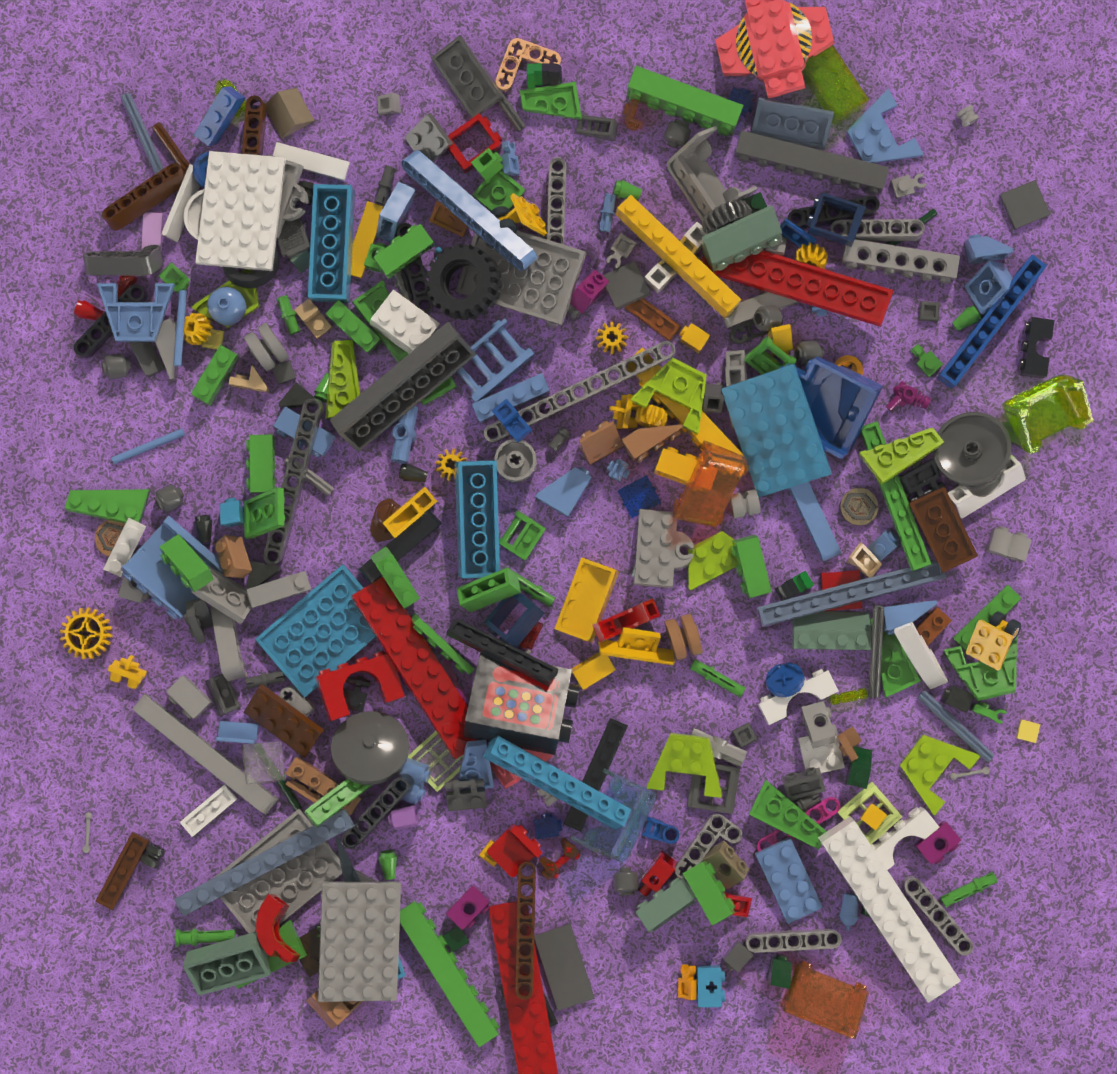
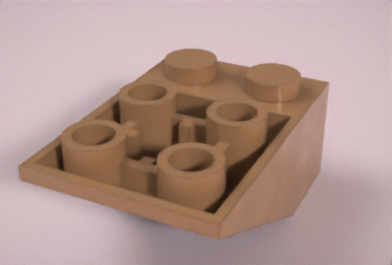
M605 421L597 426L596 431L591 432L589 430L581 435L578 447L589 466L623 448L613 421L610 423Z
M681 424L637 429L622 439L623 448L633 462L637 460L640 463L648 457L650 451L654 450V452H657L663 448L664 442L668 439L672 442L678 438L683 426Z
M318 989L306 1000L331 1029L338 1026L363 1002H318Z

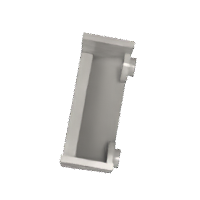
M716 126L697 133L667 162L668 171L701 220L715 207L725 204L727 201H743V199L749 197L757 190L756 186L743 192L737 187L725 190L706 161L712 152L707 138L718 129Z

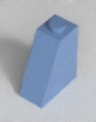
M401 182L397 183L379 214L376 237L389 243L397 237V228L404 222L414 200L416 189Z
M574 467L538 492L535 498L564 516L569 517L592 478L589 475L590 472L583 467L579 469Z

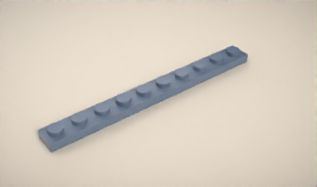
M935 560L931 561V565L915 571H911L910 567L760 606L757 608L762 627L939 581L945 579L946 575L945 572L942 573Z
M345 808L331 816L317 828L313 825L174 900L182 916H185L355 825Z

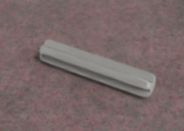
M289 456L284 461L286 465L288 464ZM295 459V466L301 468L302 463ZM307 469L305 479L329 496L334 488L310 469Z

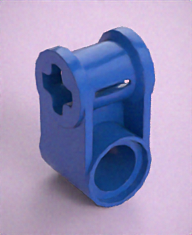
M647 816L648 822L645 831L641 834L642 836L669 844L678 841L680 833L677 827ZM669 829H673L677 833L676 837L672 840L667 839L665 836L666 831Z

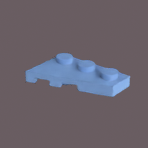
M486 739L466 743L458 780L465 781L470 780V778L484 779V786L482 787L488 789L494 788L490 761L483 758L487 749Z

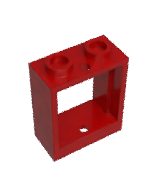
M480 113L448 135L453 144L447 150L465 174L474 168L471 162L481 153L469 161L466 160L453 142L463 133L479 123L493 142L488 147L494 154L502 148V138L497 132L491 130L490 127L492 125L486 116L482 117Z

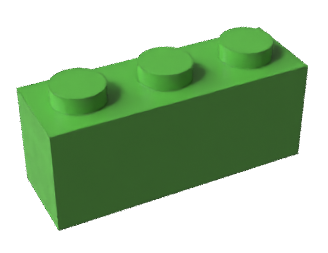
M421 224L411 226L407 229L405 235L395 237L391 241V245L386 248L381 247L375 252L374 260L388 279L435 246L433 240Z
M339 300L326 313L327 317L369 356L382 343V340Z
M220 345L192 390L191 395L211 406L240 357Z
M249 435V440L246 441V449L250 451V459L246 461L247 470H250V478H247V489H250L252 494H262L275 488V436Z
M179 534L159 546L162 552L160 555L162 561L166 565L170 564L172 572L175 576L179 575L181 577L180 580L186 588L190 587L193 592H196L214 580L209 567Z
M753 534L732 540L733 546H731L733 557L737 559L738 564L735 567L738 576L741 575L742 583H740L742 593L752 598L772 592L758 536Z
M387 547L370 556L404 609L420 599Z
M505 568L458 587L457 593L460 606L469 612H473L521 593L518 575Z
M703 861L684 872L683 875L713 926L735 913L733 910L735 905L731 898L727 899L725 896V887L720 880H716L714 876L716 872L711 863L707 864L706 861Z

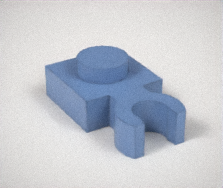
M502 142L504 154H502L503 161L501 164L504 166L502 168L504 173L511 176L520 175L518 156L515 155V142Z

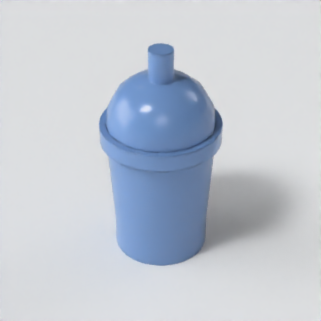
M843 893L841 912L839 913L840 920L846 925L847 931L850 930V926L854 925L859 918L858 898L852 893Z

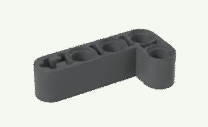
M148 245L140 251H90L83 254L86 274L146 276L155 273L163 266L159 245Z

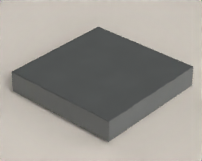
M1036 180L999 195L1014 230L1050 215Z
M635 261L603 275L610 281L606 286V290L616 310L651 295Z

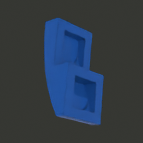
M507 399L492 410L496 418L517 443L532 432L530 426Z

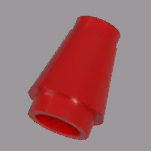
M78 300L74 310V314L78 318L94 321L104 313V311L85 300Z

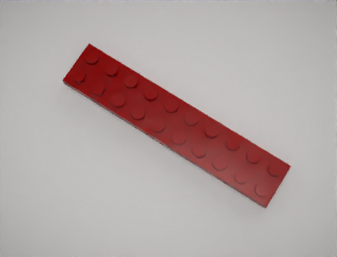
M764 250L756 255L751 254L745 257L741 262L731 263L723 270L713 272L716 276L879 327L882 326L894 291ZM703 255L701 262L711 270L707 260Z
M381 577L353 594L351 598L455 760L464 754L467 742L477 741L476 739L463 737L468 706L424 637L413 628L415 624L406 609L402 607L384 578Z
M517 901L492 905L489 907L518 1074H559L535 941L533 994L530 998L523 1000L516 995ZM528 905L521 907V913L525 916L530 915ZM526 924L520 928L521 934L525 936L529 935L532 931L531 927ZM525 944L520 947L522 955L530 954V946ZM525 964L519 968V972L522 975H528L531 971L530 967ZM521 985L519 992L522 995H527L530 992V988L527 985Z

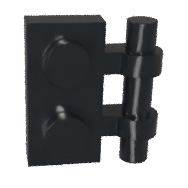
M930 459L899 476L906 493L911 494L914 492V497L909 499L910 503L945 487L942 481L936 483V479L941 477V474L934 459ZM928 484V489L922 491L921 487Z
M349 676L345 682L354 684L355 689L350 690L343 686L347 707L350 710L363 712L368 694L360 692L361 687L369 688L371 681L364 679L362 676Z

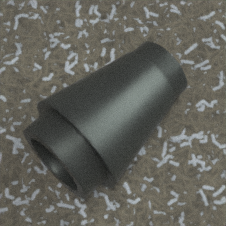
M409 463L401 464L398 478L409 482H426L428 471H424Z
M210 515L195 516V521H193L200 543L211 542L213 519H210Z

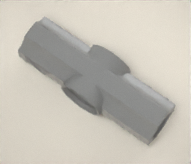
M693 728L690 735L710 738L714 757L727 760L741 767L747 751L733 746L728 741L719 737L708 735L703 731Z

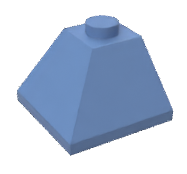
M980 234L971 235L964 242L968 265L988 262L989 260H1004L1013 253L1012 247L988 236L981 237Z
M989 260L964 287L979 312L984 315L1009 289L1012 276L1004 264Z

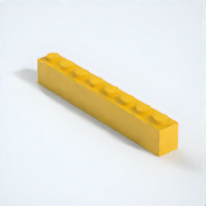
M632 195L617 207L616 216L723 318L726 319L739 306L741 299Z
M642 347L636 354L645 351ZM649 354L645 355L644 362L646 364L653 363L654 359ZM630 362L627 364L626 369L632 373L636 371L637 365L634 362ZM660 365L635 376L640 381L638 384L641 388L661 369ZM654 392L651 397L658 406L660 404L664 406L670 419L675 418L679 422L678 425H683L690 409ZM703 411L700 420V431L697 435L682 428L681 431L683 433L688 432L692 436L690 440L697 447L701 446L705 450L704 455L710 461L714 460L718 464L717 468L723 475L727 474L730 476L745 462L744 455Z

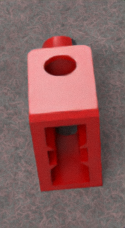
M661 850L643 874L641 879L643 883L638 889L639 892L646 897L652 890L658 892L675 871L677 861Z

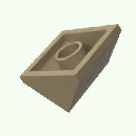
M297 88L278 91L266 103L267 113L281 139L315 122Z

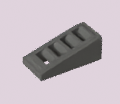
M581 115L582 120H578L576 134L615 141L619 125L616 119ZM585 120L588 121L587 130H583ZM593 122H595L596 124L594 131H591ZM600 124H603L602 132H599Z

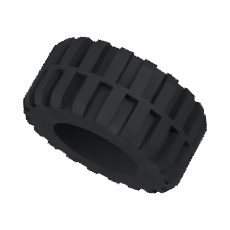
M454 244V248L449 246L444 248L445 252L443 254L439 252L436 255V261H431L429 264L431 270L426 272V277L429 278V281L425 282V286L429 290L427 292L428 297L433 300L432 303L436 308L452 318H459L461 320L471 318L474 320L479 317V314L484 316L488 313L486 309L488 307L493 308L495 306L494 299H499L501 294L498 292V288H502V282L499 280L502 276L501 272L497 269L498 265L488 254L470 244H465L464 246ZM463 266H473L479 275L477 288L470 296L464 299L454 298L449 291L451 276L457 269Z

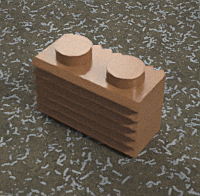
M224 535L215 543L214 546L216 553H218L217 556H219L218 559L220 560L224 576L243 579L252 571L242 537Z

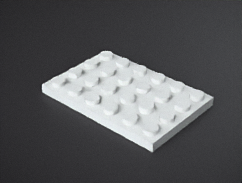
M209 151L196 264L273 271L286 164L285 157Z

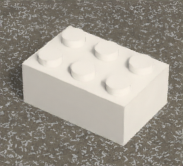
M393 290L372 316L369 325L409 354L438 330L440 323Z

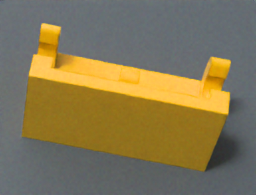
M600 652L571 668L573 675L583 690L616 670L609 657L601 655Z

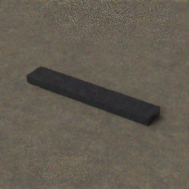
M458 618L455 619L447 630V636L548 687L558 673L557 668Z
M612 718L609 719L582 780L583 783L597 791L600 790L628 725ZM571 806L563 824L581 832L588 815Z

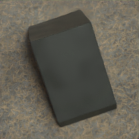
M296 382L281 399L279 407L281 409H284V407H303L306 400L316 398ZM311 402L309 406H317V404Z
M251 561L252 571L249 573L246 588L249 589L262 585L282 571V568L276 565Z

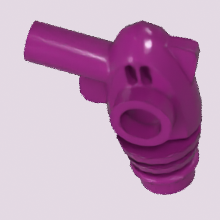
M901 381L899 385L893 388L895 397L886 405V408L892 411L897 405L904 407L906 404L911 405L913 403V406L919 407L921 405L920 408L927 409L931 399L928 396L924 398V394L921 395V391L917 394L918 389L908 386L905 382Z

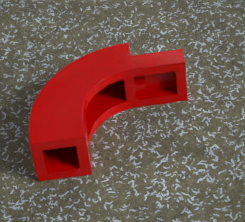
M650 599L597 622L592 626L599 642H603L621 634L623 627L633 629L661 615L654 599Z
M268 894L257 914L256 932L258 940L270 957L278 956L279 954V958L286 963L297 962L301 955L283 941L279 932L280 921L290 906L277 895Z

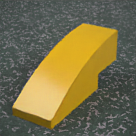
M423 487L382 524L396 538L438 501L426 487Z

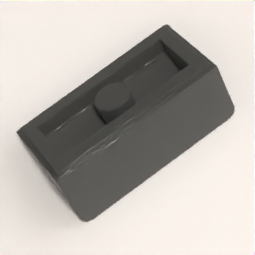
M151 342L129 343L146 377L150 378L165 370Z
M223 674L205 681L219 716L241 708L231 682H228Z

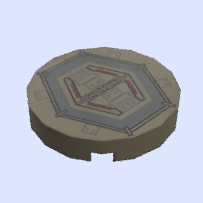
M864 488L851 489L845 493L840 502V511L844 520L855 526L866 525L873 521L879 508L875 495Z

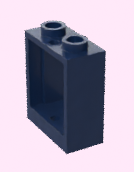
M822 192L820 198H815L812 208L816 210L814 216H809L806 225L810 227L808 233L852 247L866 206ZM823 204L854 213L847 237L815 227Z
M518 593L501 600L484 623L489 627L487 631L494 637L499 635L500 640L517 648L545 612L522 593ZM520 602L527 610L507 634L503 633L498 627Z

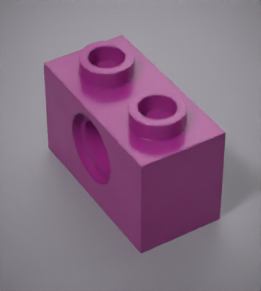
M594 270L575 289L571 296L570 305L583 314L599 298L610 281Z
M946 821L938 824L940 828L925 840L922 838L914 844L920 854L931 865L941 862L944 859L943 855L948 851L952 852L958 848V843L961 841ZM937 839L943 841V846L940 849H936L934 846Z
M473 884L446 912V915L460 929L463 930L465 927L469 929L476 922L474 918L479 913L483 915L489 909L488 903L490 899ZM471 903L474 905L475 911L467 913L464 910V906Z

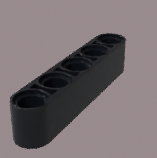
M875 196L847 200L865 206V203H872L874 205V210H869L865 207L862 218L873 216L880 206V202ZM823 204L815 226L831 224L836 220H853L854 213ZM813 206L794 209L789 213L787 220L792 222L791 217L797 216L800 219V223L793 224L801 229L809 228V226H806L809 214L815 213L816 209L812 208ZM828 210H835L837 212V216H830Z
M409 223L400 224L397 228V235L401 236V232L412 225ZM420 256L407 265L406 270L415 305L420 309L421 303L428 302L430 304L429 309L422 311L430 315L433 312L434 305L433 301L428 297L427 292L429 290L426 286L422 292L415 290L416 285H425L427 281ZM413 266L421 268L417 274L410 272Z
M133 284L118 298V302H145L148 294L142 286ZM141 290V296L134 298L135 291ZM106 311L75 342L73 348L80 357L85 359L92 357L113 335L111 326L107 325L108 316ZM101 331V337L95 340V332ZM88 345L87 352L81 353V347Z
M428 509L385 547L390 550L398 562L406 553L417 546L420 541L424 540L438 528L442 522ZM372 559L368 560L358 569L370 584L382 576Z
M402 774L393 780L354 823L355 826L346 831L342 837V843L346 848L353 849L361 844L414 786L412 776ZM400 780L406 783V788L401 787ZM387 794H391L393 796V802L389 801ZM375 807L380 809L381 815L375 812ZM363 821L368 823V829L363 826ZM350 834L356 837V842L351 840Z

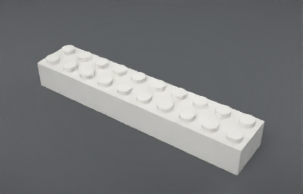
M851 816L818 837L928 1003L961 982Z

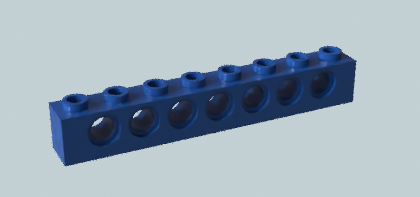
M1033 254L1025 260L1012 277L1009 289L983 315L936 378L950 389L957 385L1047 267L1045 263Z

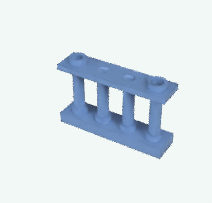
M506 319L502 321L497 320L491 326L492 329L471 346L475 352L484 345L502 366V371L497 375L492 373L477 354L471 360L487 378V383L483 387L481 385L478 386L463 367L456 371L472 389L473 395L471 399L474 402L484 399L534 357V352L530 348L527 350L522 349L504 328L507 325ZM499 333L516 353L515 356L517 358L513 362L507 361L489 340L495 334Z

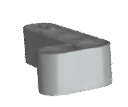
M210 606L222 673L228 682L246 678L247 672L244 670L245 662L241 658L235 620Z
M711 814L677 861L674 871L676 876L686 880L683 873L680 874L679 870L680 866L685 867L687 864L684 859L687 858L689 862L694 864L693 866L688 864L687 870L698 865L719 836L730 843L739 842L742 838L741 829L721 814ZM719 817L722 820V824L720 827L715 828L712 826V820ZM730 829L737 830L738 835L736 838H728V831ZM702 834H710L711 840L708 843H702ZM691 850H699L700 855L697 859L690 858L689 853Z

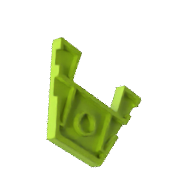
M672 357L630 401L646 409L653 393L657 392L689 408L690 411L682 426L697 435L700 431L707 375Z
M670 733L647 784V789L664 791L666 771L706 776L704 796L722 798V789L719 783L710 738Z
M922 735L899 766L931 814L935 816L945 801L930 790L932 785L953 758L970 770L980 758V755Z

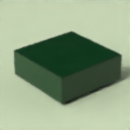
M458 926L443 935L452 952L470 942L464 931Z

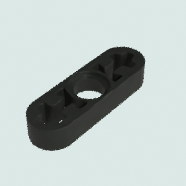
M752 320L734 327L730 332V340L734 344H743L764 336L769 331H761L759 334H754L751 331V326L754 324ZM744 327H747L748 334L751 336L747 337V334L741 337L742 340L734 338L736 331L739 333L746 331Z

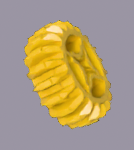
M89 607L85 611L83 608H79V615L76 611H72L73 618L66 616V620L69 622H62L61 625L66 627V629L60 630V633L65 634V637H61L60 640L67 641L63 647H70L68 650L69 654L75 651V658H78L81 654L82 659H86L87 655L90 659H94V653L97 656L101 655L99 649L102 651L107 650L104 643L107 645L111 644L106 639L107 637H113V634L107 633V630H112V626H106L110 620L105 619L102 621L105 614L101 613L98 615L97 609H94L92 612ZM82 618H85L84 622H82V626L79 629L74 630L73 627L76 624V622H78ZM91 618L99 625L100 632L92 628ZM87 630L90 633H95V635H89L86 638L85 635L78 634V632ZM72 635L79 637L82 649L74 643ZM95 637H100L98 643L88 649L91 640Z

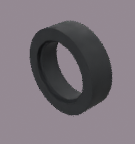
M275 247L273 271L258 270L254 273H241L232 267L222 268L226 277L233 284L243 288H257L268 283L277 273L279 254Z

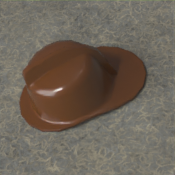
M393 499L382 500L375 509L370 531L373 538L378 542L394 539L382 524L401 507Z

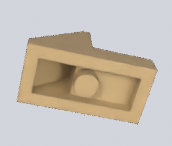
M307 299L294 309L317 339L332 329V326L310 299Z
M253 365L251 366L249 380H247V376L236 375V377H230L229 379L231 387L269 393L268 386Z
M861 542L847 559L848 563L856 566L867 578L873 577L882 565Z

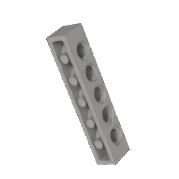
M855 239L852 247L844 245L841 264H845V267L850 269L864 267V270L869 272L883 270V273L888 275H894V272L902 273V276L912 278L915 275L921 276L920 279L931 281L934 278L939 279L940 283L949 284L957 278L960 256ZM858 252H864L867 259H859ZM881 254L884 256L885 263L878 262L877 255ZM895 259H903L904 265H897ZM914 261H920L923 264V268H916ZM933 264H939L942 271H935Z

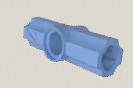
M416 406L399 418L398 424L393 428L392 434L395 438L391 461L400 464L408 463L411 444L414 443L417 437L414 430L418 407Z

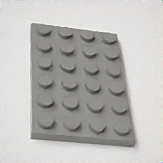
M517 231L516 235L528 244L537 255V259L524 271H519L475 233L471 245L478 247L496 262L498 265L497 269L501 272L502 277L499 280L502 282V288H498V292L501 294L499 299H494L495 305L563 325L571 296L587 253L583 250ZM464 266L456 288L457 293L470 296L475 291L479 282L476 268Z
M299 808L218 875L313 826L312 822ZM325 841L220 898L250 934L256 932L257 914L268 894L277 895L290 906L280 921L281 924L322 890V882H332L342 874L340 858L328 842Z
M322 882L318 1002L397 1001L401 882Z

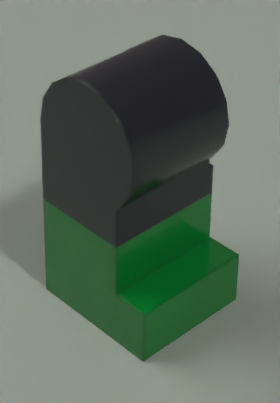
M555 63L527 64L528 89H534L537 85L548 84L556 86L562 83L561 65Z
M805 570L774 590L780 600L783 601L811 588L814 584Z

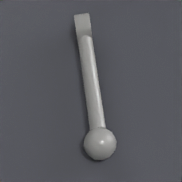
M983 767L981 770L959 774L951 773L950 779L956 780L958 777L980 773L989 774L990 769Z
M90 812L85 814L86 835L85 846L82 848L84 853H88L91 850L89 846V833L92 814Z

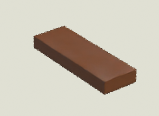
M644 298L624 307L669 342L681 327Z

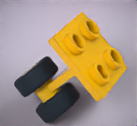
M514 193L510 196L515 207L512 211L505 206H499L490 211L500 220V228L508 227L516 234L517 227L515 223L521 222L543 236L547 234L545 222L539 215V208L534 203L527 202L522 196L519 197Z
M999 611L993 614L989 623L979 620L967 647L966 654L996 670H1000L1011 643L1020 632L1021 623L1015 619L1006 622V615Z

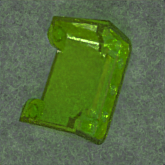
M1065 374L1052 377L1002 403L1003 411L1023 450L1030 454L1040 451V448L1043 446L1041 440L1069 426L1076 429H1084L1088 424L1094 422L1084 381Z

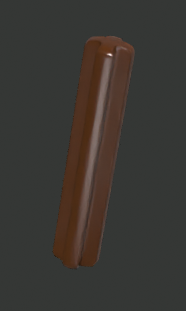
M160 122L152 126L153 131L175 162L180 164L186 172L189 162Z

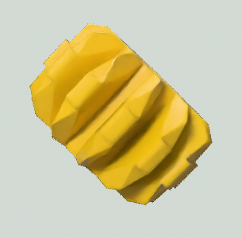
M809 243L808 246L802 244L801 248H798L795 257L796 261L825 269L828 259L824 247H819L818 243L816 245Z
M191 313L190 317L185 316L183 339L191 345H202L203 342H208L207 337L212 336L210 330L213 329L210 325L211 320L201 313Z
M610 322L609 328L604 323V330L598 329L597 332L602 336H596V340L602 341L598 344L599 348L605 345L604 353L607 352L608 348L611 349V355L614 354V348L620 353L622 351L620 346H627L624 340H628V336L623 335L626 329L619 330L621 327L620 323L617 324L616 328L613 327V322ZM610 334H614V337H617L614 342H610L607 336L610 337Z
M648 404L646 409L639 406L636 411L635 422L645 428L665 426L668 412L654 405Z
M454 448L451 454L445 449V457L442 454L438 455L442 461H435V464L442 465L436 471H443L440 475L441 478L448 474V481H451L452 475L455 478V468L451 470L450 467H446L447 464L449 465L448 461L452 460L453 463L455 461H467L466 457L461 458L463 455L461 451L455 455L456 449Z

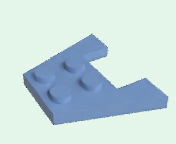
M889 88L846 131L862 161L881 163L924 155L915 138L898 146L881 114L897 106Z
M97 283L115 341L156 342L175 284L156 283L155 302H118L117 284Z

